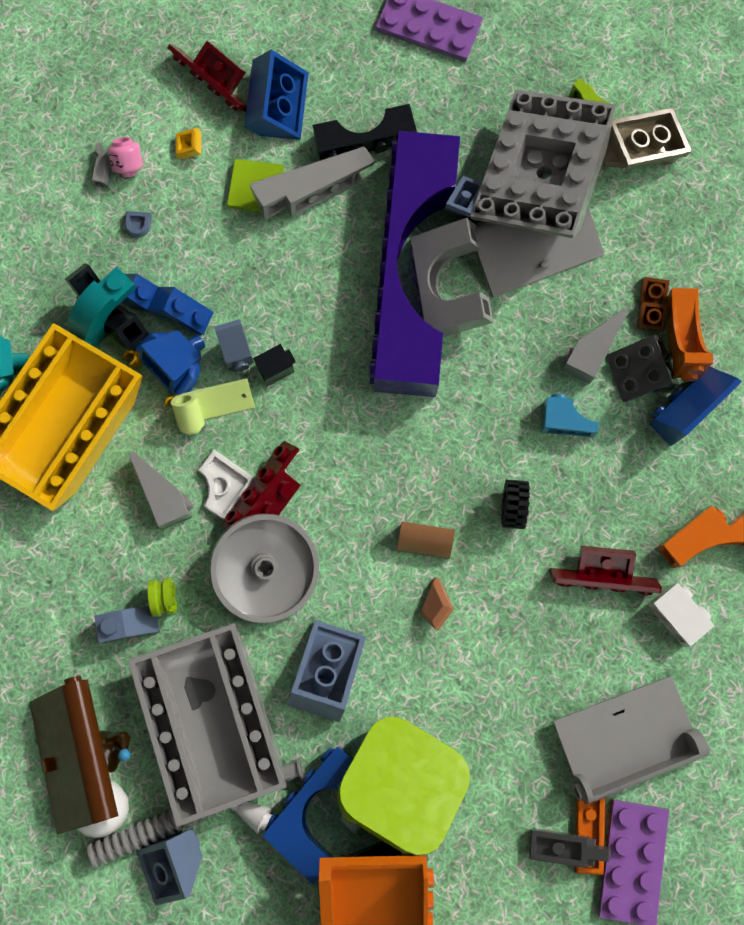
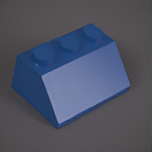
M272 49L253 59L244 128L259 136L300 140L309 72Z
M709 367L701 378H698L697 381L689 382L690 385L685 390L682 387L678 388L669 397L672 402L667 407L662 404L651 414L654 419L649 425L672 446L687 436L742 381L737 377Z

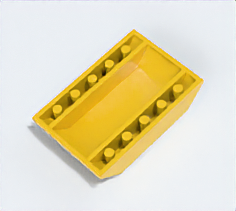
M53 323L0 400V479L48 509L55 511L77 493L135 404L143 376Z

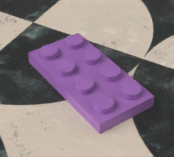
M387 0L376 25V31L466 62L483 22V17L435 0Z
M612 799L606 847H611V860L604 862V875L602 877L598 910L600 918L639 925H657L669 809Z

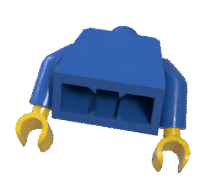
M175 330L170 333L155 332L147 335L135 347V351H125L123 358L128 360L134 356V360L128 366L136 368L142 362L170 394L175 391V396L191 392L201 371L199 365L201 354L199 351L205 348V343L199 335H195L187 340L180 331ZM171 396L165 400L166 407L170 405L174 397Z

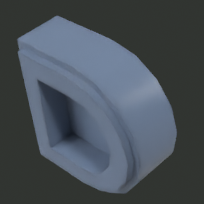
M126 211L124 223L128 234L135 238L147 235L151 228L152 214Z

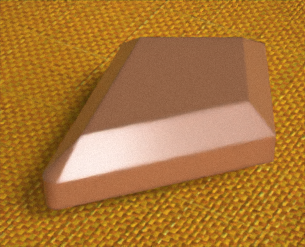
M435 577L420 615L434 629L439 631L454 610V607L441 580Z

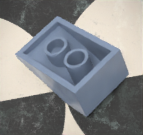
M315 620L287 705L340 722L346 708L366 636Z

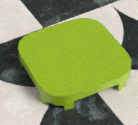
M385 717L377 721L366 734L339 783L335 795H337L338 806L343 814L341 817L349 824L351 822L357 824L401 852L400 856H427L434 852L445 839L468 790L470 772L464 757L455 749L407 720L399 717Z

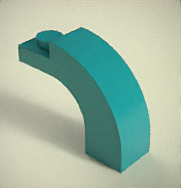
M117 266L98 284L93 281L72 307L67 321L68 331L94 347L99 345L108 336L104 331L106 319L137 288L136 285Z

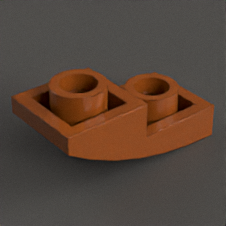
M642 277L637 328L664 331L668 309L666 300L670 280Z

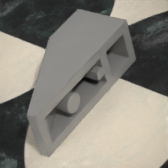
M623 309L580 339L573 349L568 347L561 360L565 362L562 370L590 384L602 365L628 311Z
M135 452L129 453L158 527L165 529L191 518L190 510L194 509L189 495H183L179 489Z

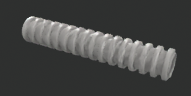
M171 808L169 812L164 810L162 815L155 814L153 819L148 817L145 819V822L139 821L137 826L134 824L130 825L128 830L123 828L120 833L114 832L112 837L106 836L104 840L98 839L95 844L89 843L86 850L88 860L97 869L101 866V863L106 865L109 863V860H117L118 856L122 858L126 855V852L131 854L134 852V849L140 850L142 845L147 847L151 841L156 843L159 838L165 839L167 834L170 836L174 835L176 830L181 832L183 827L188 829L192 823L197 825L199 820L206 821L208 816L176 827ZM216 813L209 816L213 818L216 816Z

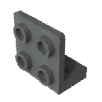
M649 336L606 356L623 402L631 401L663 387L671 389L680 385L678 379L673 378V365L664 341L659 336Z

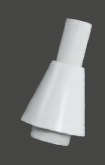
M250 802L231 807L257 834L262 830L267 831V824L273 816L270 814L272 808Z

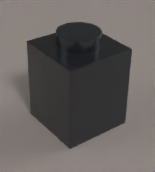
M281 344L253 358L267 386L295 372L293 364L296 361L289 349L285 351Z

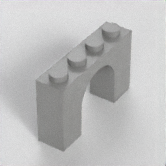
M464 218L411 237L412 247H410V254L415 261L416 270L414 271V278L419 286L418 302L423 310V320L442 332L443 337L493 323L490 300L481 292L454 300H443L438 290L439 275L449 261L480 250L476 225L468 218Z

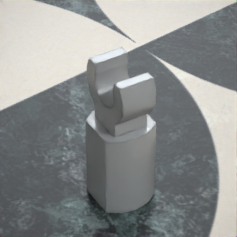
M98 142L95 148L98 157L95 158L91 184L97 187L108 188L111 166L108 153L103 152V146Z

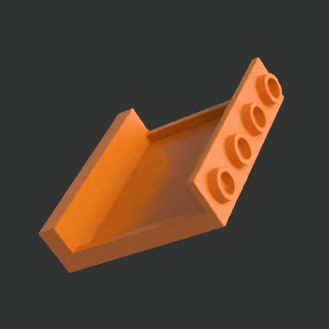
M426 855L320 858L319 897L321 925H433V913L428 912V910L434 909L433 890L428 891V888H434L433 868H427Z

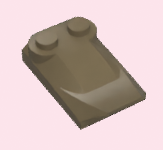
M668 108L613 119L608 147L602 164L604 167L630 168L658 162L672 164L679 158L687 157L692 151L674 109Z

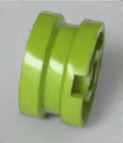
M167 577L163 581H158L157 579L149 580L147 589L151 615L154 618L161 617L165 613L169 616L176 615L178 605L175 598L176 586L173 578Z

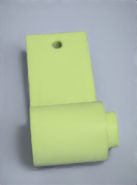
M248 379L183 393L175 396L170 402L180 432L188 435L198 433L205 424L204 419L255 408Z

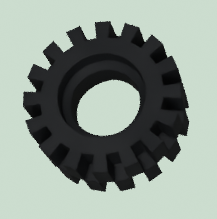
M508 479L505 481L501 514L503 528H526L530 504V486L528 481Z

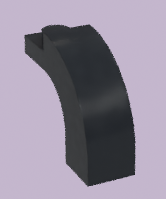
M86 263L65 278L77 295V299L93 281L97 284L100 282L90 265ZM120 304L110 313L104 324V331L128 350H131L149 335L136 314L128 311Z

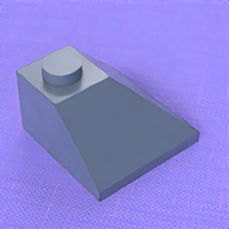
M193 828L178 832L147 847L136 850L155 905L190 897L203 856L200 850L199 839L195 835Z

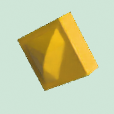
M193 128L176 133L177 158L186 159L201 155V131L199 129Z

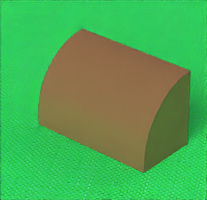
M401 521L397 551L450 559L455 530Z

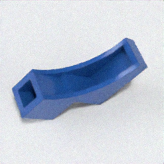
M125 274L137 288L122 301L123 304L133 309L164 317L197 334L204 335L214 313L213 311L175 287H158L139 274Z

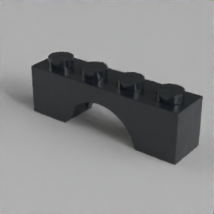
M410 104L385 109L381 123L373 130L364 133L349 131L337 120L312 125L320 161L361 147H365L368 152L382 153L388 150L389 147H392L393 140L398 141L399 131L417 132Z

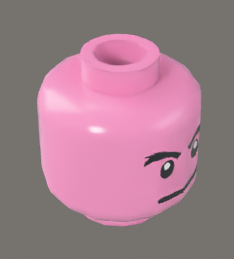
M120 137L112 140V144L107 149L111 169L121 174L122 177L135 176L137 174L136 171L143 166L139 144L132 141L130 137Z

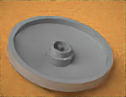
M254 514L242 518L229 526L216 542L210 559V579L221 603L234 615L257 623L276 622L297 612L312 595L319 574L318 554L309 535L295 522L275 514Z

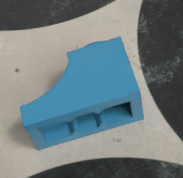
M552 394L551 397H547L543 402L541 428L543 433L593 438L598 433L599 422L583 417L574 407V399H567L566 395Z

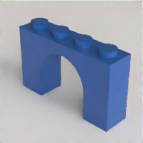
M337 746L335 749L330 747L320 759L323 764L317 771L312 769L302 780L305 784L298 793L293 791L283 803L286 808L280 815L275 813L269 819L266 827L267 831L262 835L312 885L319 880L320 858L334 856L311 835L306 823V810L310 800L319 791L326 788H338L353 760V757L341 746Z

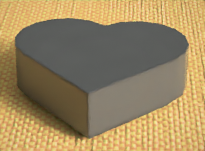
M186 677L184 689L191 709L196 710L201 706L202 702H207L214 697L215 687L210 681Z

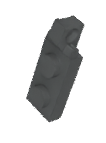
M532 828L529 859L587 868V866H595V860L609 862L611 860V847L596 845V839L589 838V836Z

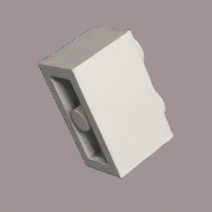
M675 583L668 586L647 605L683 647H691L715 625L710 620L711 615L709 612L693 601L691 591L683 584Z

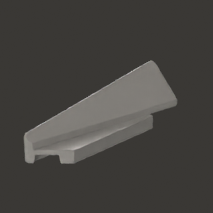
M361 147L250 184V188L264 220L269 219L285 208L293 217L356 185L362 179L359 173L373 166L375 160L365 147Z

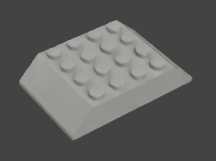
M235 623L128 660L176 827L287 787L278 746L247 649ZM186 677L210 681L215 687L214 697L207 702H202L201 706L196 710L191 709L184 689Z

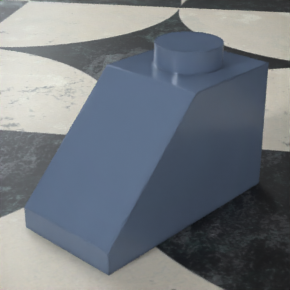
M462 176L446 203L445 209L447 213L459 219L468 218L472 222L473 219H471L470 215L482 183Z
M240 319L214 326L229 370L234 369V371L238 372L248 369L249 364L254 363Z
M149 606L122 609L94 616L99 643H110L160 632L158 619L151 615Z

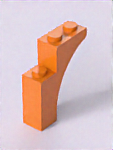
M672 288L667 296L668 354L673 355V378H681L684 382H693L701 378L713 364V353L706 348L702 336L698 288Z
M712 505L706 507L657 546V548L673 568L682 566L701 551L713 546L727 544L744 546V511L728 524L726 516L721 510L714 508Z

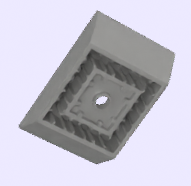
M515 90L470 215L471 219L574 238L581 231L608 147L616 105ZM543 172L551 174L547 179H540L538 177Z

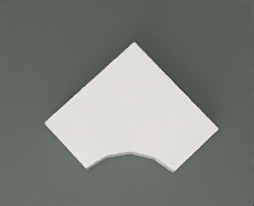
M216 450L211 452L198 470L205 477L208 485V498L204 508L224 521L226 514L234 508L240 500L243 491L255 479Z

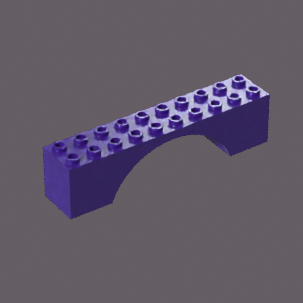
M399 131L398 141L393 140L387 210L385 213V230L382 243V261L380 263V281L374 334L379 336H373L372 359H376V361H371L369 384H374V392L436 397L440 378L443 333L424 321L410 305L400 284L397 262L403 245L412 231L431 214L445 208L447 201L455 190L460 136Z

